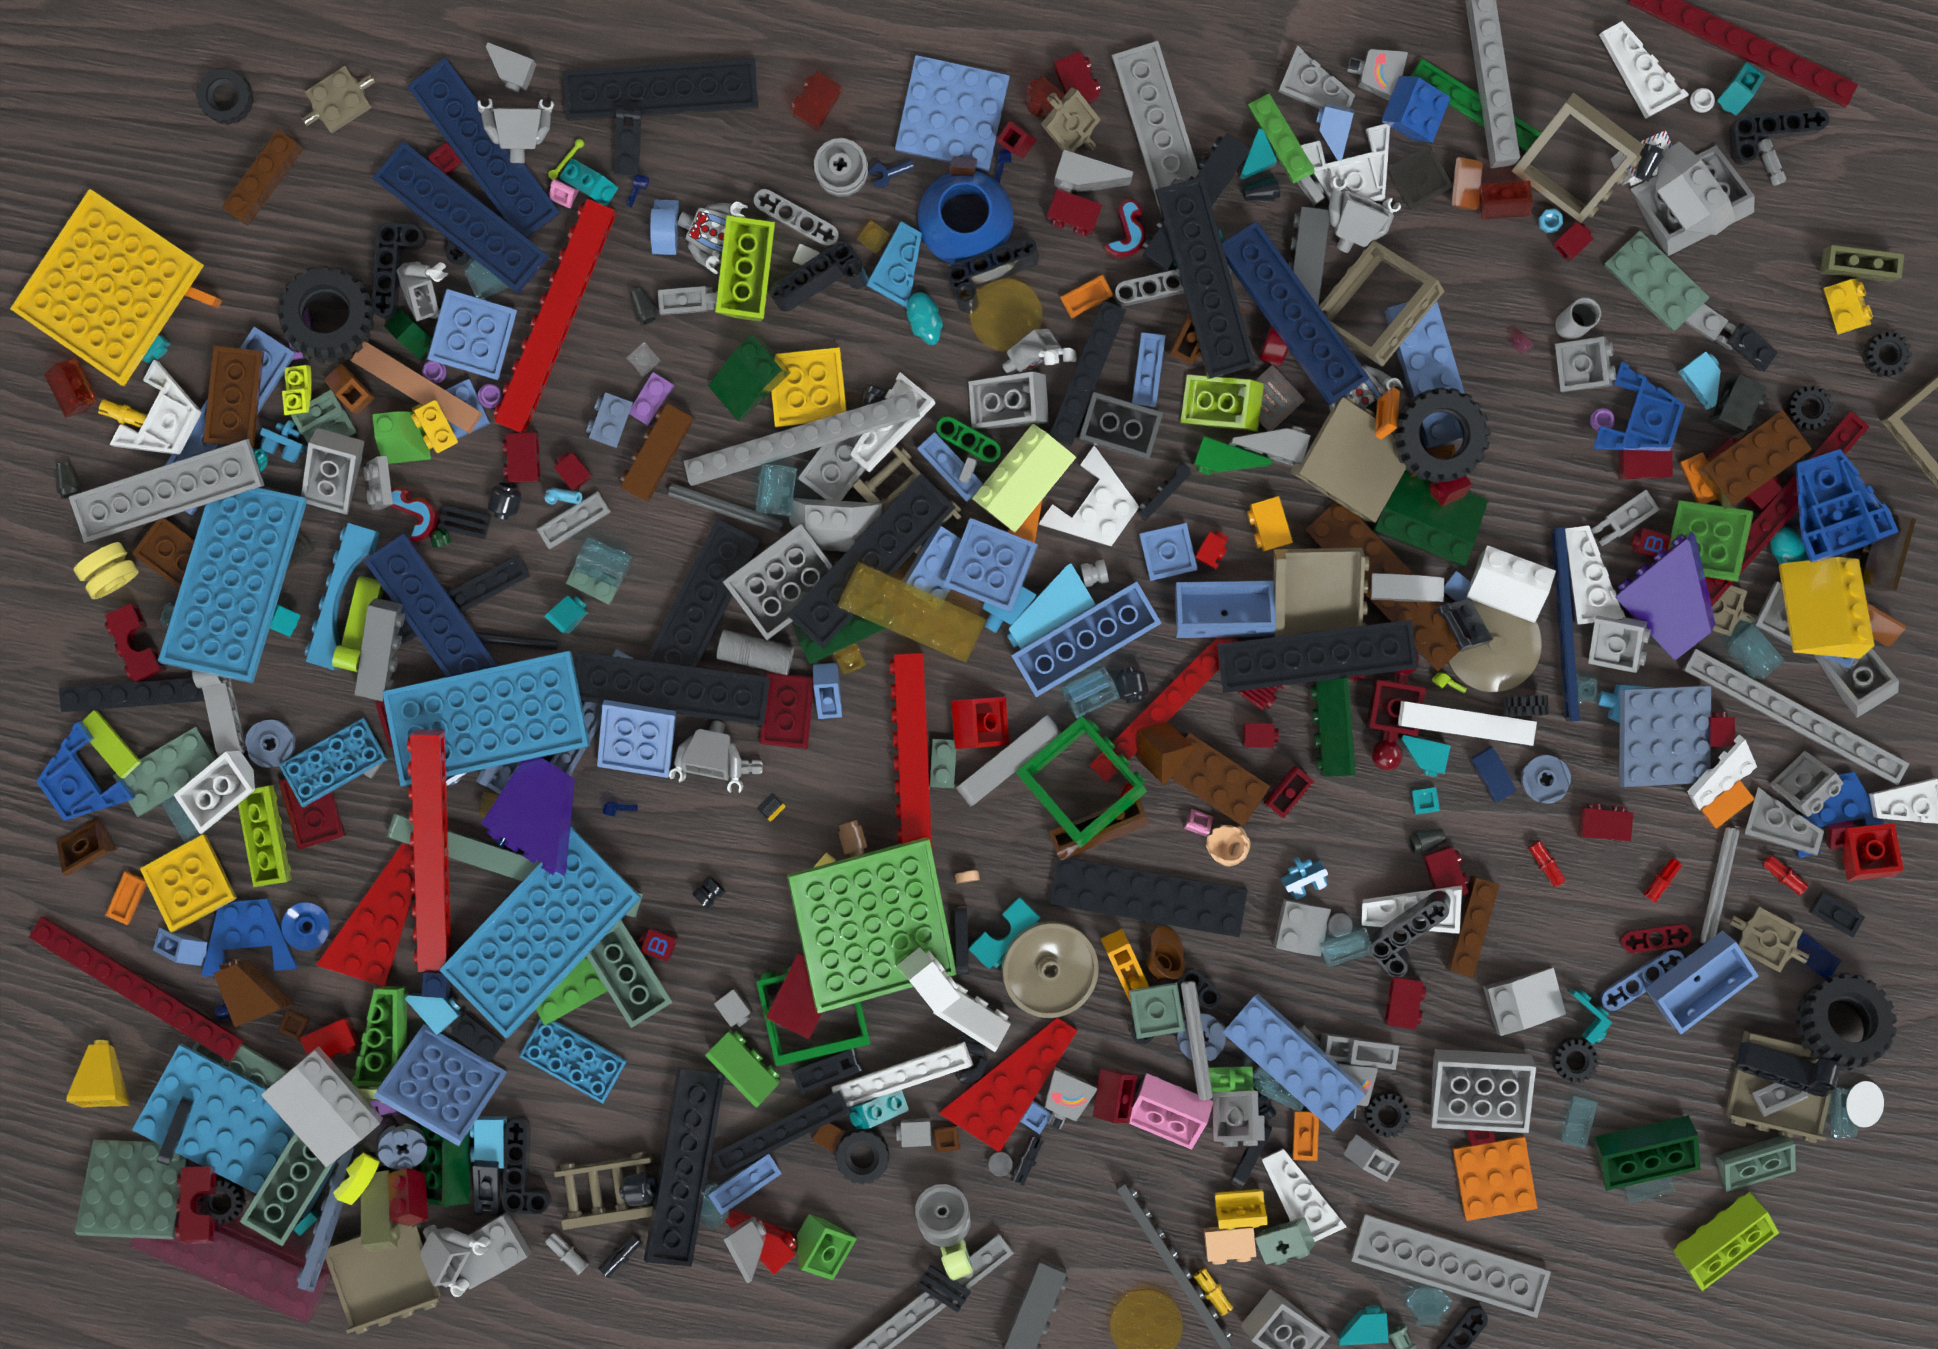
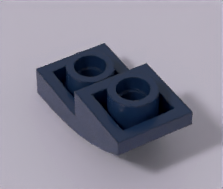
M1490 746L1471 757L1478 777L1484 781L1492 801L1498 803L1516 792L1505 766L1493 747Z

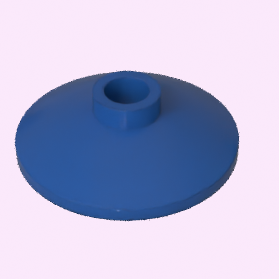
M310 902L298 903L285 913L281 926L285 940L292 947L305 951L312 950L321 946L326 941L330 932V920L327 913L317 904ZM306 921H309L312 924V928L310 930H307L304 927Z

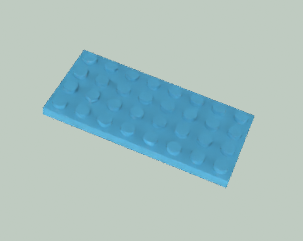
M256 488L205 505L158 659L160 663L248 683L254 682L307 504V500L304 497Z
M571 651L382 691L400 786L403 787L412 785V775H408V762L411 761V752L407 750V739L415 730H445L446 777L590 747Z
M575 830L570 831L565 875L563 876L558 872L551 875L541 868L543 865L541 862L440 969V972L505 1038H509L642 898Z
M181 1043L132 1129L163 1145L182 1096L195 1100L175 1152L201 1166L213 1167L215 1173L256 1194L295 1133L262 1097L261 1094L268 1088ZM337 1160L332 1165L301 1217L305 1218L310 1213L335 1168Z

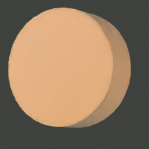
M977 870L960 872L955 875L956 884L980 880Z

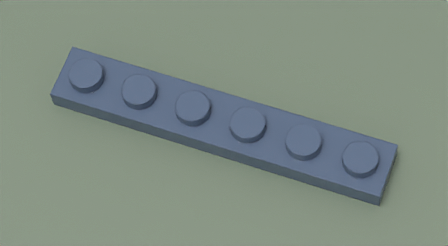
M352 1147L337 1159L339 1166L336 1174H333L330 1179L329 1187L331 1189L328 1197L322 1203L321 1211L323 1213L320 1221H317L313 1230L315 1237L312 1245L310 1244L306 1250L305 1258L307 1260L304 1269L302 1268L298 1274L297 1282L299 1284L297 1288L314 1292L344 1203L337 1200L333 1192L344 1180L350 1177L346 1169L361 1153L356 1148Z

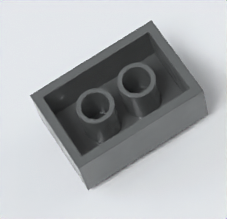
M1093 392L1079 441L1149 461L1163 412Z

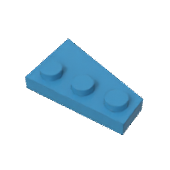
M900 222L866 286L907 309L922 233Z

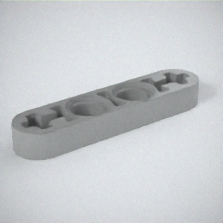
M762 189L755 194L754 204L760 212L824 247H831L838 242L839 233L828 222L770 190ZM766 195H769V201L775 205L776 201L779 200L780 203L776 206L775 213H771L773 207L768 204L762 207L759 198H765ZM784 206H789L793 210V214L789 219H783L779 215L780 209ZM804 218H811L814 221V226L809 231H805L800 227V223ZM819 223L822 224L820 230L826 233L832 230L833 240L828 239L825 242L824 236L818 232L816 237L813 236L817 231Z

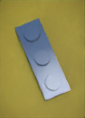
M1141 333L1132 398L1133 404L1156 408L1165 335Z
M935 432L917 448L966 502L982 487L983 483L974 474H972L969 484L959 482L965 464Z
M768 1153L707 1193L720 1215H722L782 1173Z

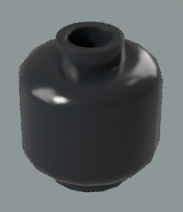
M498 483L497 486L491 488L488 509L495 513L494 517L508 520L509 516L518 514L521 492L513 484Z
M1134 667L1120 670L1121 675L1115 678L1119 699L1126 701L1127 704L1144 700L1145 695L1149 692L1144 672L1135 671Z
M646 1172L627 1175L623 1179L622 1185H620L619 1193L621 1198L630 1206L649 1204L654 1199V1196H656L657 1183Z

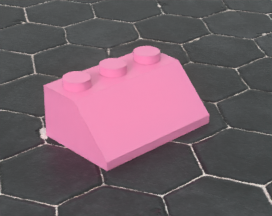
M1146 1073L1133 1100L1129 1124L1192 1150L1208 1123L1214 1101L1200 1100L1197 1094Z

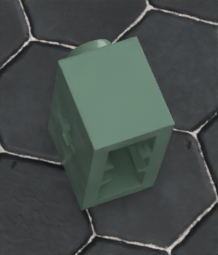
M1305 1217L1262 1229L1255 1237L1266 1265L1271 1263L1280 1265L1287 1262L1288 1258L1295 1256L1297 1259L1304 1258L1310 1254V1250L1316 1244Z

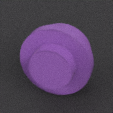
M430 360L422 368L423 377L434 384L442 382L447 374L444 364Z
M486 384L478 391V401L486 408H495L502 400V392L496 385Z
M1606 408L1595 410L1590 417V424L1597 432L1600 426L1612 429L1615 423L1613 413Z

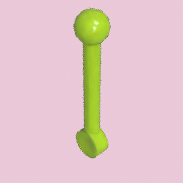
M577 139L575 146L557 168L549 172L550 179H558L560 170L574 153L584 146L582 139Z

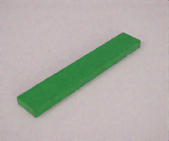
M1421 58L1410 77H1419L1451 97L1448 106L1484 128L1480 94ZM1514 116L1518 148L1525 153L1541 132Z

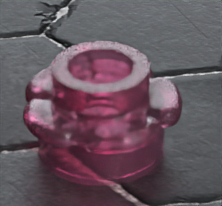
M1519 332L1516 337H1512L1514 340L1512 346L1519 353L1531 352L1530 349L1534 344L1524 334Z

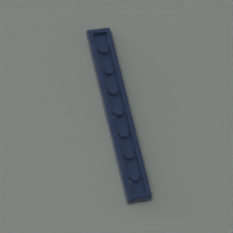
M1564 527L1552 529L1551 536L1554 570L1556 571L1555 588L1565 720L1573 722L1580 721L1566 532Z

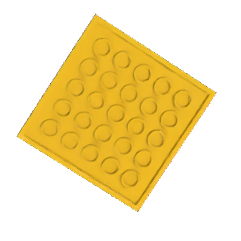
M89 189L10 309L108 377L125 386L204 265L95 191Z

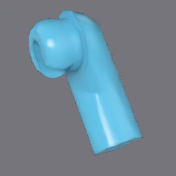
M554 487L549 488L544 496L545 501L552 505L556 504L557 500L580 504L582 500L580 492Z

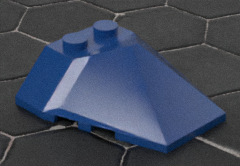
M1840 449L1795 464L1801 540L1810 562L1823 561L1847 553L1899 532L1889 508L1885 503L1881 504L1873 494L1874 490L1870 485L1867 486L1858 475V470Z

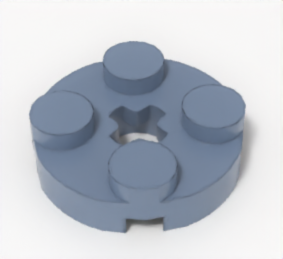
M264 720L250 728L246 735L245 745L250 759L255 764L266 768L278 767L292 757L295 750L296 736L285 723L278 720ZM273 737L276 747L268 750L266 749L267 744L265 740Z
M1550 755L1536 756L1522 768V788L1534 801L1542 803L1559 801L1564 797L1570 786L1571 774L1569 768L1557 757ZM1544 772L1546 775L1552 776L1548 786L1545 783H1540Z
M1200 1013L1202 1029L1205 1032V1036L1208 1037V1040L1204 1041L1207 1061H1211L1222 1052L1225 1046L1226 1035L1223 1034V1026L1214 1016ZM1185 1019L1183 1021L1185 1031L1177 1032V1041L1180 1050L1185 1056L1193 1060L1187 1020Z
M403 1124V1126L395 1127V1125L391 1126L379 1137L378 1157L389 1168L401 1170L407 1167L412 1169V1167L420 1164L426 1156L427 1142L425 1135L420 1128L412 1124ZM407 1144V1149L398 1150L397 1145Z

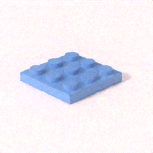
M446 289L427 360L498 380L517 310Z
M970 518L943 586L1012 613L1038 544Z
M604 700L597 767L669 778L676 711Z

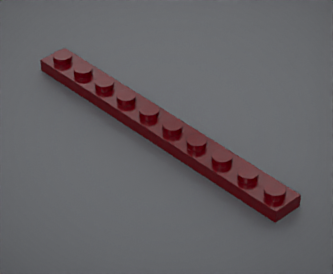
M1629 0L1628 5L1844 108L1849 105L1858 86L1853 81L1683 0Z
M1850 411L1807 460L1839 449L1846 455L1870 426ZM1796 473L1751 523L1740 575L1799 508ZM1705 577L1711 605L1713 606L1734 581Z
M44 916L39 918L28 937L229 1062L234 1060L245 1041Z

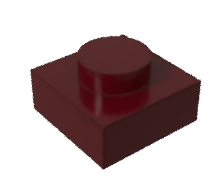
M447 142L428 157L434 166L445 175L450 174L463 163Z
M1852 821L1828 825L1826 845L1830 850L1844 848L1846 828L1855 827Z
M1467 1130L1470 1146L1495 1142L1493 1131Z

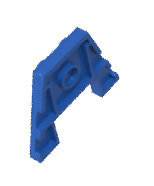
M1621 362L1614 385L1637 392L1625 433L1600 426L1593 449L1670 451L1685 404L1662 388L1655 387L1647 381L1645 376L1635 373L1629 369V365Z
M82 721L74 724L68 738L64 739L60 750L55 757H52L36 781L64 821L136 798L124 780L118 781L103 793L85 768L76 752L92 741L94 737Z
M1855 772L1838 774L1843 782L1838 795L1830 796L1823 803V808L1820 812L1812 813L1809 817L1802 813L1803 818L1818 828L1862 818L1864 826L1885 824L1882 818L1873 817L1870 798ZM1796 850V856L1799 858L1813 855Z
M269 898L231 901L217 909L202 977L214 976L213 973L220 971L219 965L225 963V949L272 946L274 971L298 968V964L290 951L289 943L283 936L280 928L281 924Z

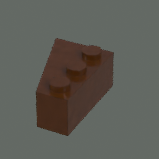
M1240 307L1241 314H1242L1246 309ZM1189 310L1166 355L1186 366L1192 365L1201 356Z

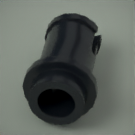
M965 1035L957 1037L956 1044L965 1042L969 1054L984 1056L985 1045L977 1040L965 1038Z

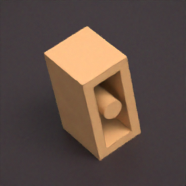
M1249 1226L1236 1227L1232 1230L1219 1229V1227L1203 1228L1208 1262L1212 1261V1264H1225L1229 1259H1236L1237 1262H1247L1251 1260V1257H1256L1254 1228Z

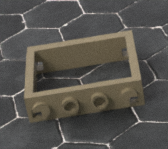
M1573 92L1520 158L1512 172L1582 223L1587 216L1592 218L1600 208L1597 205L1600 200L1605 202L1614 191L1611 187L1615 183L1621 184L1628 175L1626 169L1629 166L1634 168L1642 158L1639 153L1644 145ZM1569 114L1627 156L1586 205L1530 164Z
M1373 241L1362 252V255L1355 264L1349 267L1345 276L1332 288L1331 293L1318 306L1344 342L1383 367L1445 291L1437 279L1378 242ZM1384 261L1422 286L1373 346L1370 347L1331 321L1378 264Z
M1937 374L1880 422L1938 490V463L1900 419L1938 387Z

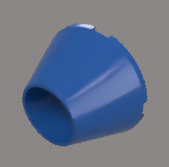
M975 171L974 176L947 173L936 179L923 194L918 207L919 232L922 233L921 237L927 248L942 261L954 264L1005 245L1013 228V208L1004 188L987 174ZM959 195H972L979 198L986 205L989 212L984 225L971 233H959L950 229L942 219V212L945 205L952 198Z

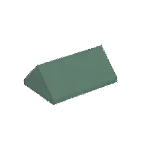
M1783 1135L1715 1155L1726 1192L1796 1171L1795 1143L1792 1139Z

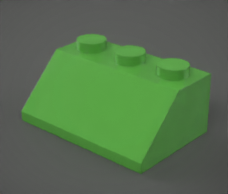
M730 1029L705 1056L757 1108L779 1085L781 1080L778 1077L780 1074L771 1065L767 1067L761 1061L763 1057L755 1048L750 1050L744 1044L746 1039L738 1031L733 1032Z

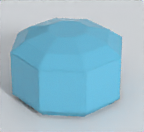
M1556 209L1545 210L1538 218L1539 228L1545 233L1557 232L1563 224L1562 214Z

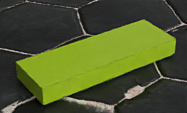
M93 710L82 721L94 737L90 743L120 778L125 779L141 763L98 711Z

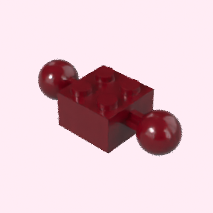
M1416 652L1417 664H1419V656ZM1416 669L1395 671L1392 682L1374 680L1366 728L1384 730L1383 740L1377 743L1372 750L1373 763L1383 771L1394 770L1402 762L1403 752L1397 744L1398 733L1418 736L1419 728L1398 725L1401 701L1423 704L1426 688L1407 685L1408 675Z

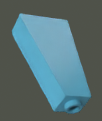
M1072 564L1067 565L1009 628L1010 634L1007 637L1014 648L1017 646L1020 649L1025 648L1096 605Z

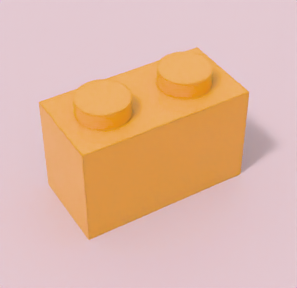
M1279 496L1249 506L1250 510L1247 511L1250 525L1255 524L1257 534H1254L1257 548L1261 547L1262 551L1265 552L1293 543Z

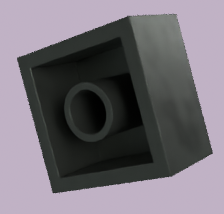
M1741 374L1728 379L1707 423L1732 435L1745 432L1747 429L1750 430L1756 420V416H1754L1756 408H1760L1765 401L1766 394H1764L1766 386Z

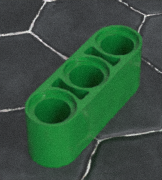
M944 417L937 423V433L943 440L985 463L992 464L999 459L1001 454L1000 447L990 438L951 417ZM949 422L954 425L955 429L952 434L945 435L941 432V426L944 423ZM966 434L973 435L976 439L975 444L970 447L963 445V436ZM987 446H993L996 448L997 453L993 458H986L983 455V449Z

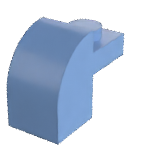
M655 200L654 208L651 210L650 227L652 254L676 255L678 246L677 222L679 200Z

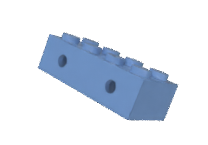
M1274 581L1176 582L1177 638L1273 637L1276 628ZM1225 611L1228 615L1222 616L1221 612Z
M1721 931L1645 990L1666 1021L1678 1033L1683 1034L1756 979L1758 974L1737 942L1724 931Z

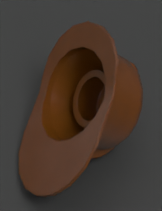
M1166 926L1154 929L1151 934V952L1147 957V967L1155 976L1157 982L1169 978L1178 979L1185 972L1181 940L1172 929Z

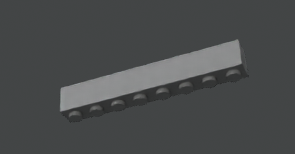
M1465 0L1490 167L1512 166L1520 159L1497 3L1496 0Z

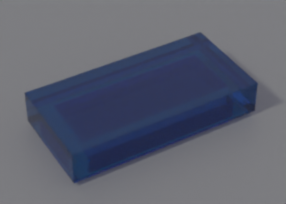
M1801 933L1797 941V949L1809 954L1808 959L1799 955L1807 960L1805 965L1824 979L1831 976L1842 960L1805 933Z

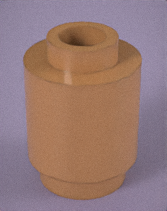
M857 820L839 825L840 831L838 834L844 854L849 853L850 857L863 854V849L867 848L862 827L858 825Z

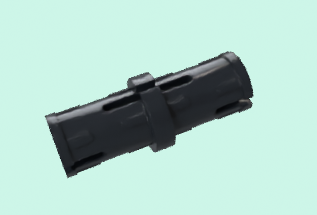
M1032 1135L1029 1136L1022 1155L1019 1154L1018 1156L1019 1162L1010 1180L1020 1185H1025L1032 1166L1035 1167L1037 1163L1035 1159L1044 1143L1043 1140Z
M632 1232L619 1247H615L612 1250L613 1253L598 1267L600 1272L605 1277L610 1278L623 1263L626 1264L629 1261L632 1253L643 1244L642 1240Z

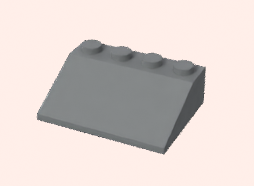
M1717 145L1696 155L1703 161L1730 199L1736 219L1734 222L1754 213V194ZM1657 176L1651 178L1649 182L1645 181L1630 189L1652 234L1667 256L1711 235L1686 231L1682 228L1656 192Z
M800 524L723 581V583L765 639L768 640L792 622L787 614L833 565L802 524Z
M319 1046L313 1049L261 1094L325 1167H328L360 1142L383 1119Z
M1435 1049L1432 1070L1431 1128L1529 1133L1536 1065L1532 1055Z

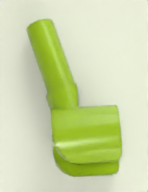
M1442 672L1437 673L1432 679L1441 689L1448 684L1462 693H1465L1467 690L1466 687L1454 682L1447 674Z

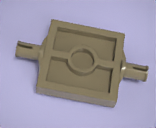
M346 66L342 67L305 91L312 103L313 111L302 117L303 122L308 127L320 119L328 130L334 133L372 108L366 99L364 89L376 83L371 74L357 81Z
M1071 87L1061 100L1056 93L1049 94L1050 97L1048 96L1047 100L1053 106V110L1041 123L1043 128L1062 151L1066 150L1074 153L1082 144L1087 151H1093L1092 147L1095 148L1096 144L1091 140L1090 135L1101 119L1075 88Z
M1731 585L1712 606L1716 622L1712 631L1731 637L1735 625L1740 620L1751 624L1755 623L1753 619H1756L1757 615L1743 611V602L1747 594L1746 590Z
M1761 907L1756 908L1752 918L1747 922L1734 915L1732 917L1734 921L1729 923V925L1742 931L1738 945L1743 953L1781 973L1785 963L1791 957L1801 961L1803 964L1807 960L1799 955L1807 959L1809 958V954L1797 949V941L1803 929Z

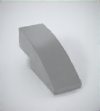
M1372 573L1370 600L1444 602V578Z
M1328 1033L1321 1034L1319 1048L1334 1061L1396 1070L1399 1045Z

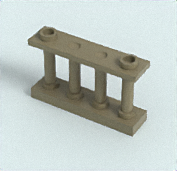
M894 446L891 449L896 457L869 482L865 481L863 483L859 479L853 485L868 503L884 504L883 512L921 474L911 464L909 460L912 457L903 447L898 450ZM904 463L913 474L886 499L879 500L874 495L877 491L876 488ZM951 500L950 502L956 508L943 520L940 526H942L952 515L958 521L961 519V515L959 514L961 509L953 500ZM925 541L914 551L917 555L922 549L923 545L925 544Z
M642 1151L632 1153L630 1158L575 1166L574 1162L561 1164L560 1168L554 1172L555 1177L564 1176L569 1212H567L568 1216L561 1220L563 1230L651 1217L653 1200L649 1204L630 1206L621 1198L619 1188L623 1183L621 1167L636 1165L637 1173L646 1172L645 1163H651L653 1154L646 1155V1152ZM612 1169L617 1205H615L614 1209L606 1210V1207L602 1204L598 1171ZM588 1172L593 1208L591 1212L582 1213L578 1206L574 1174Z

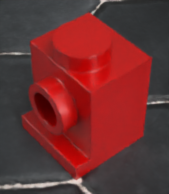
M1215 531L1214 534L1209 532L1196 553L1195 559L1214 570L1217 569L1219 564L1215 563L1216 559L1221 561L1228 548L1224 547L1228 537L1218 531Z

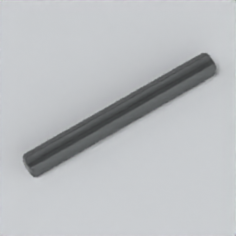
M671 484L668 490L670 497L775 532H780L783 526V521L676 484Z

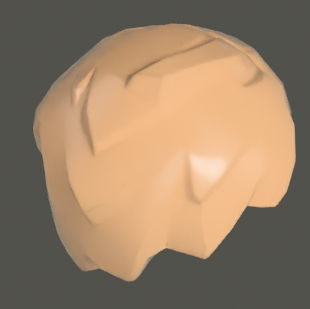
M1221 825V827L1214 828L1212 834L1207 836L1206 848L1216 862L1230 867L1239 864L1247 857L1250 850V840L1242 827Z

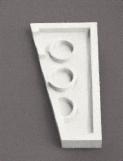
M1623 21L1599 34L1645 119L1689 95L1684 89L1681 90L1674 82L1675 79L1669 72L1666 73L1658 65L1659 61L1653 54L1649 55L1642 47L1643 43Z
M902 373L898 374L897 382L892 390L889 389L885 399L913 392L920 417L862 434L850 455L868 472L936 404L934 399Z
M1590 527L1566 528L1568 570L1576 625L1593 623L1596 616L1622 619L1625 617L1624 612L1615 598L1616 592L1613 590Z
M1462 886L1363 899L1362 925L1383 927L1431 893L1444 891L1451 899L1449 915L1429 931L1459 933ZM1415 917V919L1418 921L1425 920L1422 917Z
M1283 1148L1261 1158L1290 1221L1305 1217L1315 1242L1346 1228L1343 1221Z

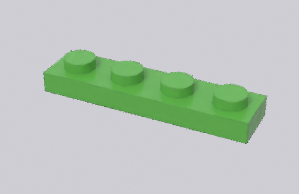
M1270 93L1248 104L1249 111L1260 129L1264 130L1271 148L1292 183L1294 184L1314 174L1313 165Z

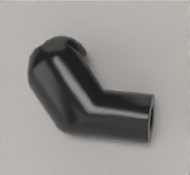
M979 1056L973 1068L956 1071V1078L962 1084L978 1081L983 1076L990 1061Z

